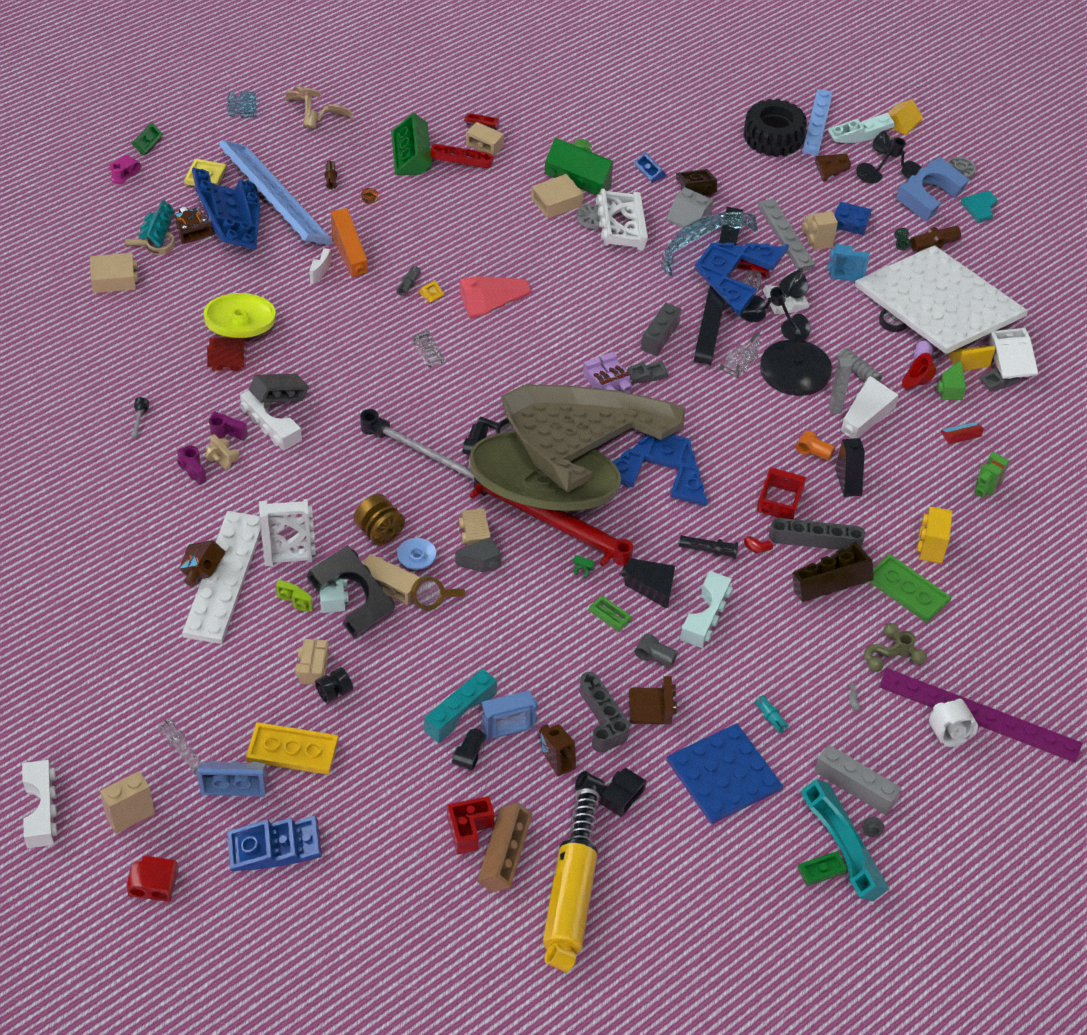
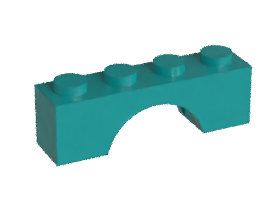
M482 668L424 717V732L436 742H442L454 731L457 722L469 708L476 704L481 705L482 701L490 700L497 694V680Z

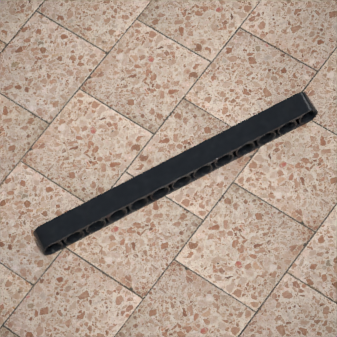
M726 208L719 243H734V245H737L743 209ZM711 285L708 290L694 355V362L708 365L712 364L725 302Z

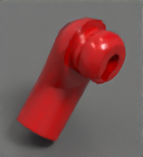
M751 536L744 539L745 546L754 553L773 549L771 540L760 542Z

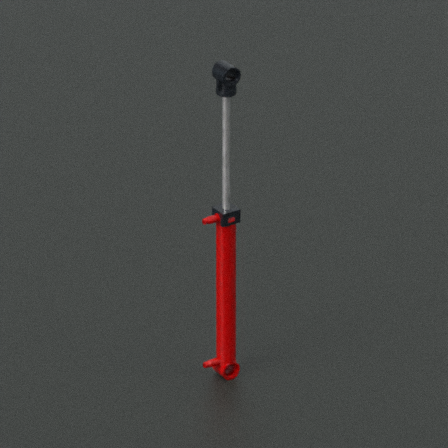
M366 409L361 412V431L364 434H376L380 438L388 435L474 480V489L470 494L472 499L479 494L485 496L488 493L605 554L599 562L601 566H605L611 558H613L617 565H628L629 558H632L633 544L631 541L617 539L564 511L532 507L506 499L483 486L476 480L470 469L391 429L390 422L380 418L376 410Z

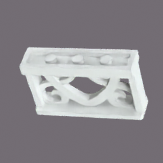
M601 189L600 194H597L596 204L598 205V216H600L599 226L602 227L601 239L604 240V245L637 247V250H644L648 235L640 192L627 194ZM621 212L632 221L627 222L623 226L613 216Z
M303 499L304 501L272 504H267V501H259L265 566H273V563L306 560H308V563L312 562V555H316L314 531H312L314 530L313 519H309L313 518L312 506H308V499ZM296 514H302V516L296 517ZM285 525L298 531L289 540H286L281 535L271 534L279 532Z

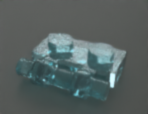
M229 92L227 96L229 104L227 111L230 117H234L235 114H240L241 118L257 117L256 92H240L238 97L235 96L234 92Z

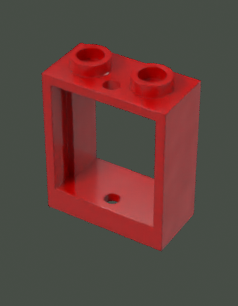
M770 467L758 500L757 512L778 518L794 519L807 477ZM770 486L797 493L793 506L767 500L766 497Z

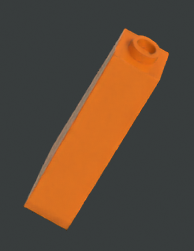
M343 208L331 211L332 238L351 277L368 273V260L348 209Z

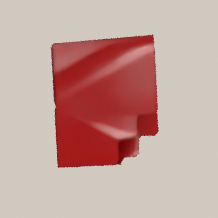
M145 855L142 857L141 862L135 861L130 868L128 876V896L170 902L179 871L177 861Z

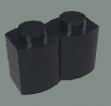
M624 768L621 772L617 771L612 779V783L609 786H604V790L600 795V804L622 817L646 789L647 780L627 768Z

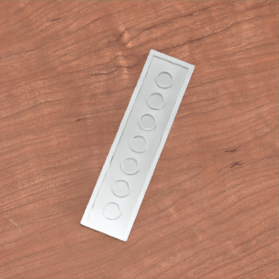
M227 511L216 543L226 553L211 577L202 579L182 632L184 638L218 644L223 643L261 535L260 516Z

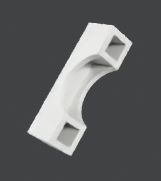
M249 390L240 395L241 410L251 417L253 423L261 427L265 435L268 434L276 446L285 451L302 441L301 428L291 418L280 419L270 416L267 413L270 409V403H260Z
M49 760L22 763L23 784L26 793L36 795L41 799L38 808L31 815L23 818L27 848L54 845V836L58 835L57 824L53 823V817H57L56 804H53V799H56V788L52 786V781L56 780L55 768L50 767Z

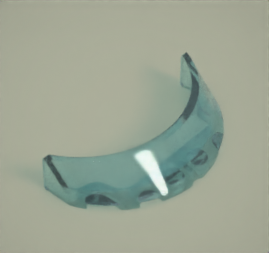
M723 212L709 215L690 223L680 230L666 246L661 259L662 269L669 277L672 276L670 266L674 261L672 252L721 225H730L733 228L747 226L754 232L758 231L755 215L743 212Z

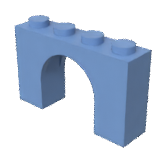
M939 156L936 160H931L925 168L922 167L917 175H912L907 183H902L897 190L899 192L896 199L927 222L936 214L941 203L924 189L923 185H937L953 198H956L965 190L969 179Z

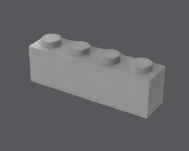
M829 744L816 763L815 773L886 816L898 801L901 787Z

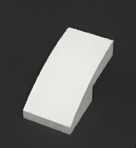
M323 249L320 260L313 259L310 268V284H315L328 270L331 263L330 249Z

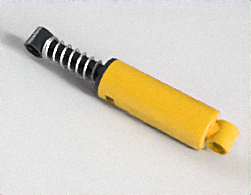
M583 771L575 782L577 794L573 811L574 817L572 818L573 824L571 825L572 831L569 833L570 839L563 841L559 846L543 936V946L547 950L544 958L545 963L564 973L572 969L576 961V955L582 951L598 850L591 844L592 840L589 837L593 836L591 830L594 829V825L592 822L596 821L593 815L597 813L595 808L598 806L597 801L604 790L605 782L587 771Z

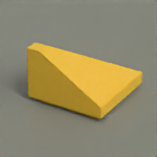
M436 280L423 286L418 291L430 303L445 295Z

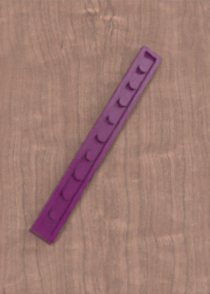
M886 668L879 688L931 708L938 703L962 699L978 726L1076 763L1082 742L888 668Z

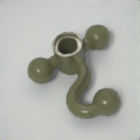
M894 623L886 624L883 631L886 637L896 640V645L886 647L881 644H872L864 652L868 668L873 672L881 671L884 666L881 658L873 657L872 653L874 652L889 658L897 655L903 657L911 655V660L916 665L924 664L927 660L925 651L914 647V634L910 631L899 633V627Z

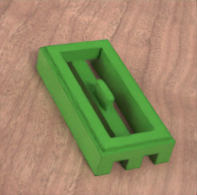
M602 595L589 606V611L618 632L622 630V627L625 628L628 622L632 621L631 615Z

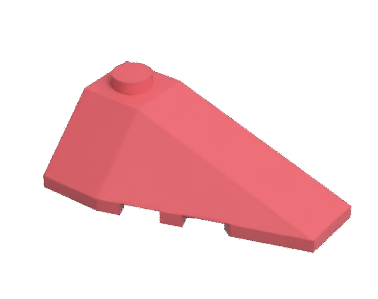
M483 276L460 279V296L469 318L487 315L491 313L492 309L502 308L509 301H516L531 294V289L526 279Z

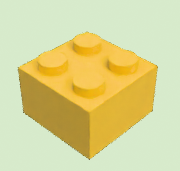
M929 506L928 513H924L922 525L924 526L920 525L918 537L921 539L917 544V551L920 552L919 560L942 564L950 540L952 510Z

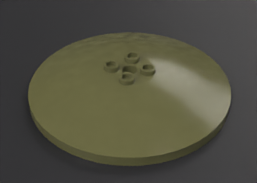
M515 432L499 433L480 440L471 449L469 457L471 473L487 489L511 501L542 509L574 511L598 507L611 501L617 495L621 483V475L616 465L604 454L596 449H592L570 461V463L591 471L592 479L566 492L534 465Z

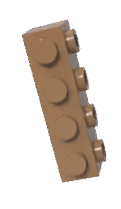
M519 802L500 807L477 882L492 893L511 888L533 815Z

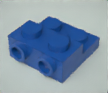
M839 202L834 214L838 221L837 229L864 235L872 209Z

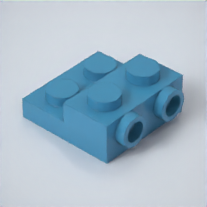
M835 244V248H831L830 252L832 261H828L827 271H830V278L856 281L865 277L870 253L852 251L853 246Z

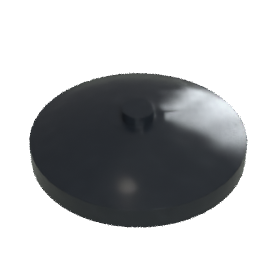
M789 339L778 341L764 351L760 362V372L767 384L775 390L788 395L806 396L822 390L828 384L831 377L832 364L827 354L818 346L802 340Z

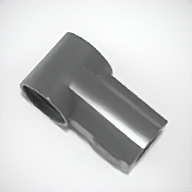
M644 634L634 650L638 658L644 661L652 659L668 667L673 666L678 655V651L659 643L658 639L651 634Z

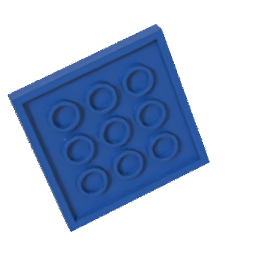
M738 723L668 755L666 759L710 824L716 823L781 791L783 788L780 780Z

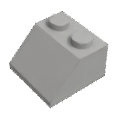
M684 187L676 196L666 221L695 234L711 216L713 200Z

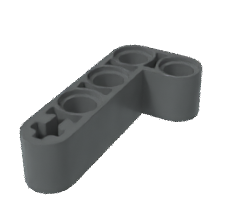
M593 672L583 673L580 678V695L600 723L593 730L592 748L597 752H606L624 744L628 740L630 724L599 677Z

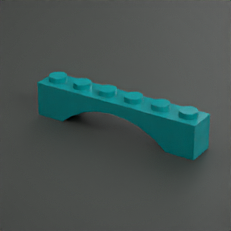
M815 779L800 792L809 808L825 825L839 846L848 867L850 882L859 898L875 901L888 891L889 887L830 783Z

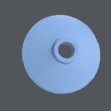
M411 538L399 546L397 557L404 567L412 570H421L429 567L435 561L436 549L426 539Z

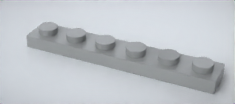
M775 199L760 201L758 208L781 245L789 244V249L786 253L796 269H803V271L814 269V261Z

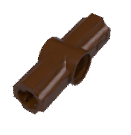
M952 226L938 230V228L932 227L925 234L911 237V248L913 251H918L935 245L940 249L948 242L961 239L960 228Z

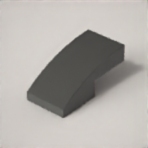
M662 360L649 365L641 362L627 367L633 382L636 383L657 381L669 377Z
M995 369L980 376V380L990 391L1007 388L1019 383L1020 380L1019 377L1002 379L1000 372H997Z

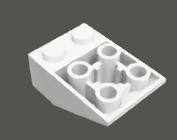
M1026 328L998 330L990 333L989 346H995L993 359L1002 379L1038 375L1030 336Z

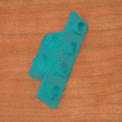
M164 199L161 200L158 209L153 213L149 212L143 218L144 222L140 226L141 230L138 236L142 240L149 237L157 247H160L175 213L173 207Z

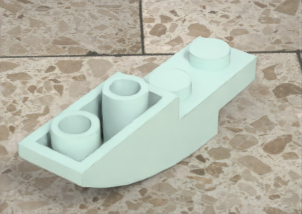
M885 113L862 122L857 118L829 128L828 132L835 142L856 143L875 139L880 132L893 128L894 121L889 113Z

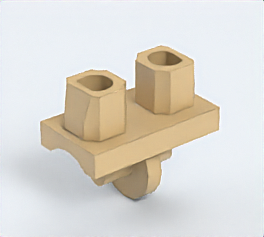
M215 434L210 435L211 441L209 446L206 447L205 458L210 462H218L225 470L230 469L231 463L238 461L239 452L236 449H228L229 442L226 438L219 439Z

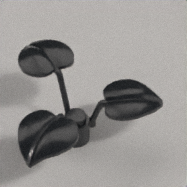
M884 130L875 137L872 146L878 153H886V157L876 169L869 163L859 164L856 168V174L867 183H878L883 177L878 171L890 155L892 157L901 155V166L903 167L901 173L907 179L912 175H917L922 167L913 161H906L904 163L906 152L903 149L906 145L905 140L899 137L893 140Z
M803 269L790 273L780 282L779 287L772 288L770 291L771 297L768 298L766 305L762 297L755 295L739 316L748 322H759L766 317L765 309H768L772 302L775 306L783 307L788 319L781 326L783 336L787 339H807L810 334L808 319L802 314H795L791 318L785 306V297L800 298L808 291V282Z

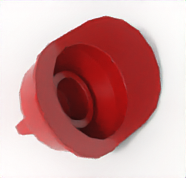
M923 353L914 360L902 380L903 388L910 389L918 384L925 385L933 379L936 367L932 362L931 354Z

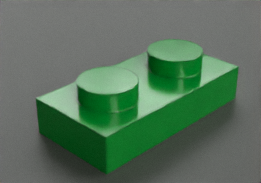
M151 122L131 144L141 155H144L159 140L163 133Z
M838 851L800 863L798 870L806 886H810L846 874L847 867Z

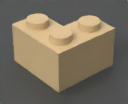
M832 211L805 215L802 231L806 234L808 243L811 244L813 250L833 247L838 221Z

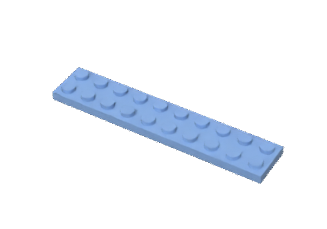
M226 140L221 141L219 145L224 150L223 152L232 159L234 164L239 166L243 174L248 176L249 181L257 186V190L266 196V200L275 206L274 209L283 215V219L292 225V229L301 235L302 240L306 242L312 241L319 245L331 244L333 239L246 145Z

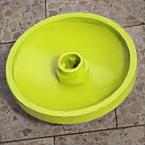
M233 293L223 295L210 301L204 308V322L211 331L226 337L247 338L260 335L268 331L276 320V311L273 304L267 299L253 294Z

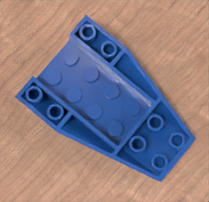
M193 167L192 173L197 194L217 237L222 242L255 250L260 215V202L255 184L250 181L239 180L235 189L211 183L209 171Z

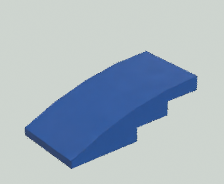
M315 815L294 821L291 817L274 823H270L267 819L227 831L231 871L280 867L322 857L319 825Z

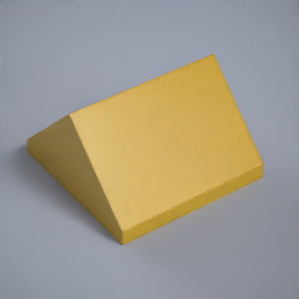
M913 98L896 104L888 112L894 121L892 129L906 136L923 120V116Z
M976 346L958 349L948 353V356L953 365L961 362L963 371L986 368L991 365L995 346Z

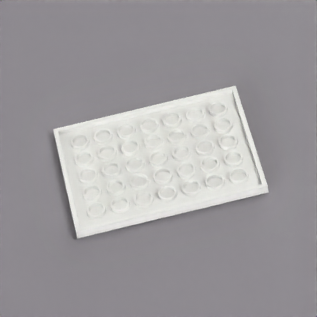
M935 245L855 281L856 288L945 354L1027 316L1028 311Z

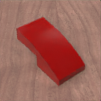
M743 259L737 265L739 270H751L753 277H771L769 269Z

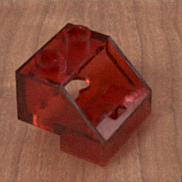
M209 338V345H207V367H212V371H223V367H230V371H241V367H246L247 338Z

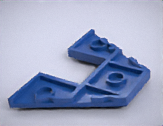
M711 243L695 264V269L738 315H741L756 295L757 288L729 278L731 273L742 259L773 271L788 251L789 244H785V246H770L769 243L763 245L745 243V246L734 245V243Z
M672 434L660 440L648 435L638 441L634 448H629L621 454L619 459L612 461L620 472V484L630 487L635 486L643 461L678 469L670 497L707 506L708 499L705 496L704 485L700 479L701 475L695 462V455L689 438Z

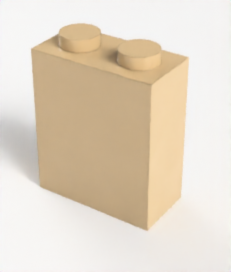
M567 174L532 186L531 199L547 218L582 206L584 194Z
M122 253L90 256L93 293L135 290V282H139L138 272H135V270H138L137 259L133 260V254Z
M140 771L100 790L106 819L115 834L155 814L150 787Z

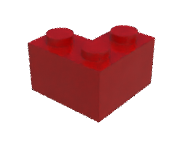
M490 796L447 804V820L457 855L477 851L479 844L477 831L494 828L495 814Z

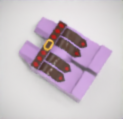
M615 352L602 355L600 359L597 357L583 363V376L593 388L617 390L626 393L632 392L630 374L620 365Z

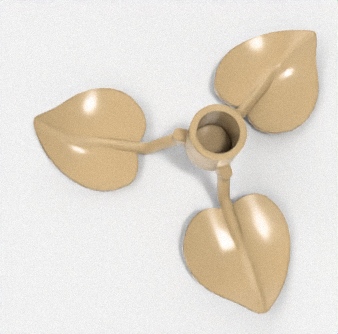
M295 86L294 89L296 91L287 90L285 93L286 101L305 100L304 127L315 129L317 120H321L326 110L348 116L352 120L354 118L349 109L331 104L325 106L320 114L317 115V111L311 110L312 96L320 97L321 93L315 89Z

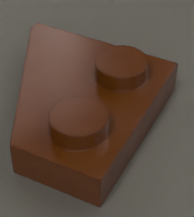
M847 153L816 156L815 163L823 182L827 181L829 176H837L851 168V162Z

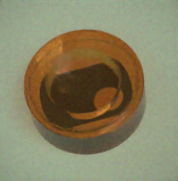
M373 188L364 189L361 192V199L367 204L375 203L378 200V192Z

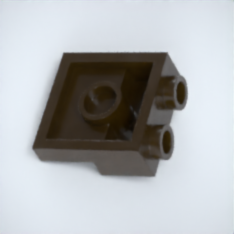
M708 169L676 173V180L681 184V190L685 187L702 195H711L717 192V179Z

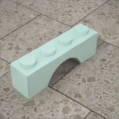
M709 571L703 583L701 597L708 603L709 608L704 612L688 615L682 627L681 641L703 648L706 641H710L713 633L711 629L717 626L720 618L718 614L719 612L723 613L725 609V599L730 598L733 587H730L731 578Z

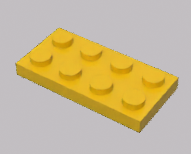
M256 722L246 754V762H260L270 766L329 775L339 737L334 734Z

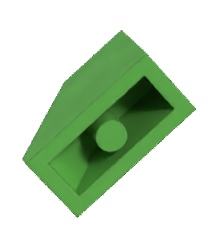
M957 362L943 373L941 381L937 383V392H940L941 400H963L966 384L961 362Z

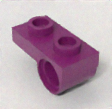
M215 411L211 414L209 418L211 435L215 434L219 439L230 435L243 441L248 437L246 423Z
M189 445L177 450V463L180 468L185 469L189 477L199 485L206 483L205 469L201 466L199 449L196 446Z

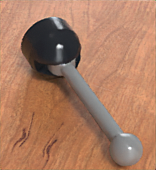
M143 397L136 398L134 402V408L138 414L134 431L131 432L133 438L138 437L137 430L141 413L146 412L149 408V400Z

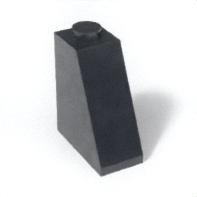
M861 438L842 439L835 470L843 497L862 496L865 451Z
M629 558L628 565H624L622 577H625L624 585L662 607L668 608L675 566Z

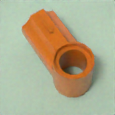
M809 430L802 434L795 445L799 453L803 455L812 453L827 461H830L836 448L818 439V436Z

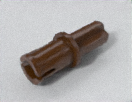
M328 160L325 164L326 171L324 176L326 178V187L333 190V185L334 189L337 187L336 178L338 174L335 170V162Z

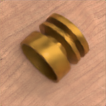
M379 493L369 496L360 503L353 516L355 524L366 533L375 545L379 546L393 541L405 525L403 514L383 494Z

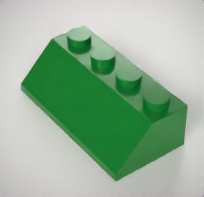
M413 112L391 131L394 171L396 175H420L432 166L428 123Z
M554 139L545 160L546 175L556 178L567 174L578 188L596 196L600 194L601 189L608 191L611 187L612 160L561 139Z

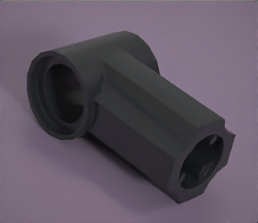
M477 422L472 425L469 437H466L464 441L463 454L470 455L473 446L486 438L488 426L483 422Z
M477 728L469 730L462 745L456 748L452 764L471 771L475 768L479 752L486 740V735L482 730Z

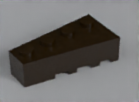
M855 541L850 544V548L846 550L841 548L836 551V555L832 557L825 556L821 558L820 563H811L793 572L794 593L803 602L874 580L873 560Z

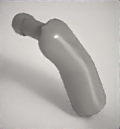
M851 683L849 703L854 711H858L860 709L857 701L858 692L855 691V684Z

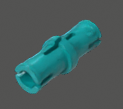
M765 695L759 696L758 698L762 702L756 699L755 705L763 712L764 718L771 722L776 731L783 733L784 729L782 727L787 730L789 727L788 723L780 716V711L772 706Z

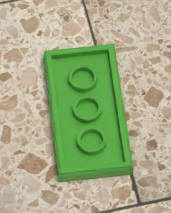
M891 554L873 568L874 580L868 581L926 623L933 619L952 598Z

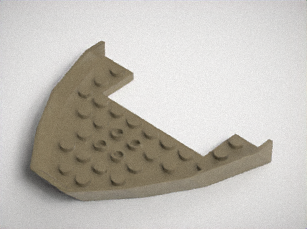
M525 384L501 396L506 416L534 465L566 492L592 479L591 471L570 463L573 459L631 428L660 440L684 428V407L671 402L617 390L566 385Z

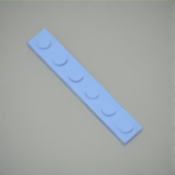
M817 89L802 153L819 155L832 99V91Z

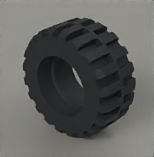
M781 99L761 100L747 111L744 126L745 141L753 150H757L760 154L764 153L765 156L773 155L774 157H779L780 155L787 156L789 153L793 154L804 142L807 127L806 116L800 108H797V105L794 103L790 104L789 101H781Z

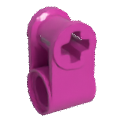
M123 155L109 166L112 171L111 181L115 184L124 183L140 171L141 163L128 155Z

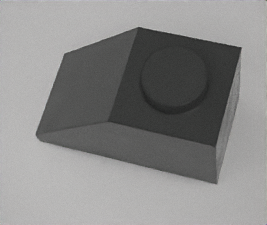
M490 537L456 550L455 563L457 566L486 572L501 566V553Z

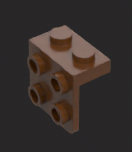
M663 676L662 688L632 687L629 689L631 723L672 724L673 714H677V702L673 701V697L676 696V685L672 684V676Z

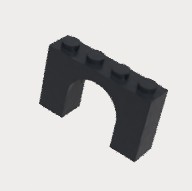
M348 545L311 568L306 576L318 592L340 579L353 580L363 588L366 596L365 604L348 615L342 623L354 639L390 616L396 608L393 599L385 594L380 582L371 576L369 568L361 563L356 551Z

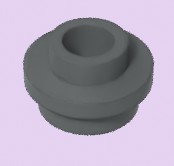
M869 817L864 821L863 832L866 836L876 837L883 833L884 823L879 818Z

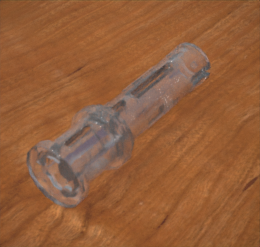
M170 718L163 721L158 727L159 733L164 734L168 745L175 747L193 774L197 775V768L201 761L185 741V734L175 726L176 722L174 719Z

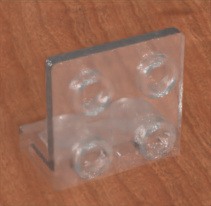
M757 332L745 346L738 344L720 364V370L736 378H739L742 373L745 374L749 365L755 363L759 354L757 351L761 344V341H759L760 333Z

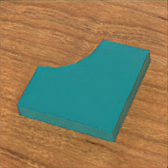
M987 190L961 198L960 203L977 223L992 219L993 213L991 208L997 205L998 200Z

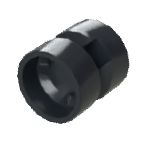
M342 667L330 672V676L324 675L315 680L316 689L326 704L336 700L338 695L343 696L353 691L352 681Z

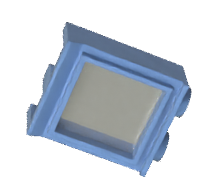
M530 690L481 702L485 713L482 714L483 722L481 727L486 735L487 742L491 738L530 730V728H532V731L534 730L535 722L537 721L536 710H538V703L535 697L532 698Z

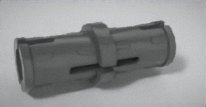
M412 266L409 272L403 276L401 284L396 289L400 296L402 293L403 296H406L409 289L415 285V280L421 273L419 267Z

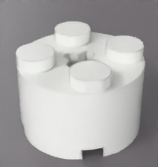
M962 699L938 703L933 707L934 711L929 718V724L940 743H944L946 747L959 746L966 742V737L969 735L973 737L977 732L978 724Z

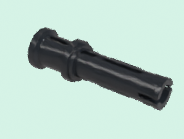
M683 535L680 536L679 547L713 552L716 556H731L733 559H736L739 542H723L722 539L712 541Z

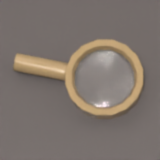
M167 231L160 247H157L149 237L144 240L125 239V245L146 246L150 253L162 255L174 249L175 241L174 236Z

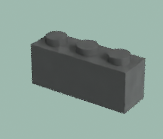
M665 302L642 336V351L655 356L660 353L679 325L681 308Z
M262 374L254 376L248 390L260 403L303 401L309 386L298 374Z

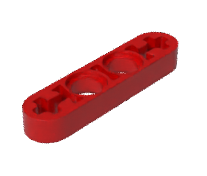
M433 144L430 150V156L436 160L482 168H490L494 159L487 152L442 144Z

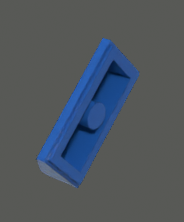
M646 152L633 162L652 183L667 176L663 169Z

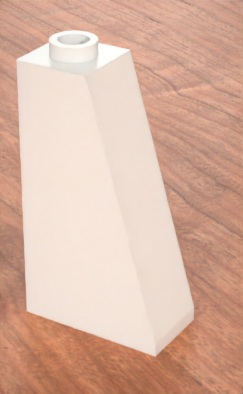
M868 377L844 417L841 431L850 438H859L896 407L899 395L873 377Z

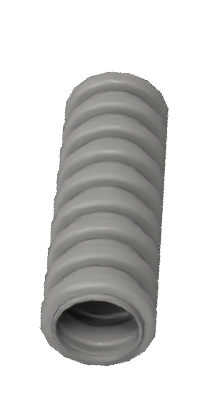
M844 348L839 352L837 360L839 358H850L852 363L851 371L857 374L858 377H861L863 381L866 382L870 376L879 382L881 381L882 374L874 370L872 366L854 354L853 351H850L849 348Z

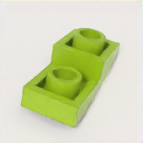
M278 579L276 583L278 598L292 601L293 608L300 611H313L312 597L306 591L292 583Z

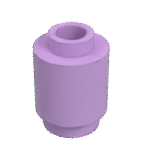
M928 341L918 342L914 353V360L923 353H929L932 356L934 346Z

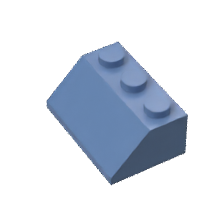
M209 761L201 762L197 768L201 795L265 797L268 776L266 763Z

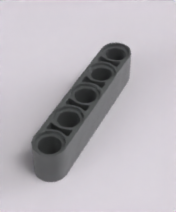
M776 518L771 523L769 538L772 542L778 544L837 550L844 548L846 550L855 541L862 548L866 533L860 526Z

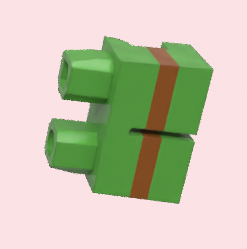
M992 452L987 464L981 466L974 493L982 498L987 494L992 496L1003 482L1009 460Z

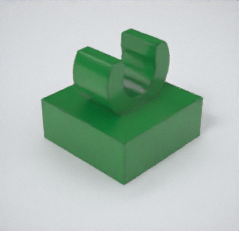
M575 555L573 561L576 565L574 574L578 575V571L584 569V578H588L589 570L594 571L596 563L593 560Z

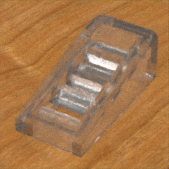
M429 330L413 336V345L429 368L445 363V359Z

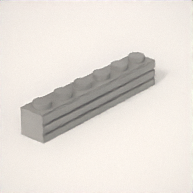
M839 358L829 401L831 414L842 413L852 370L850 358Z

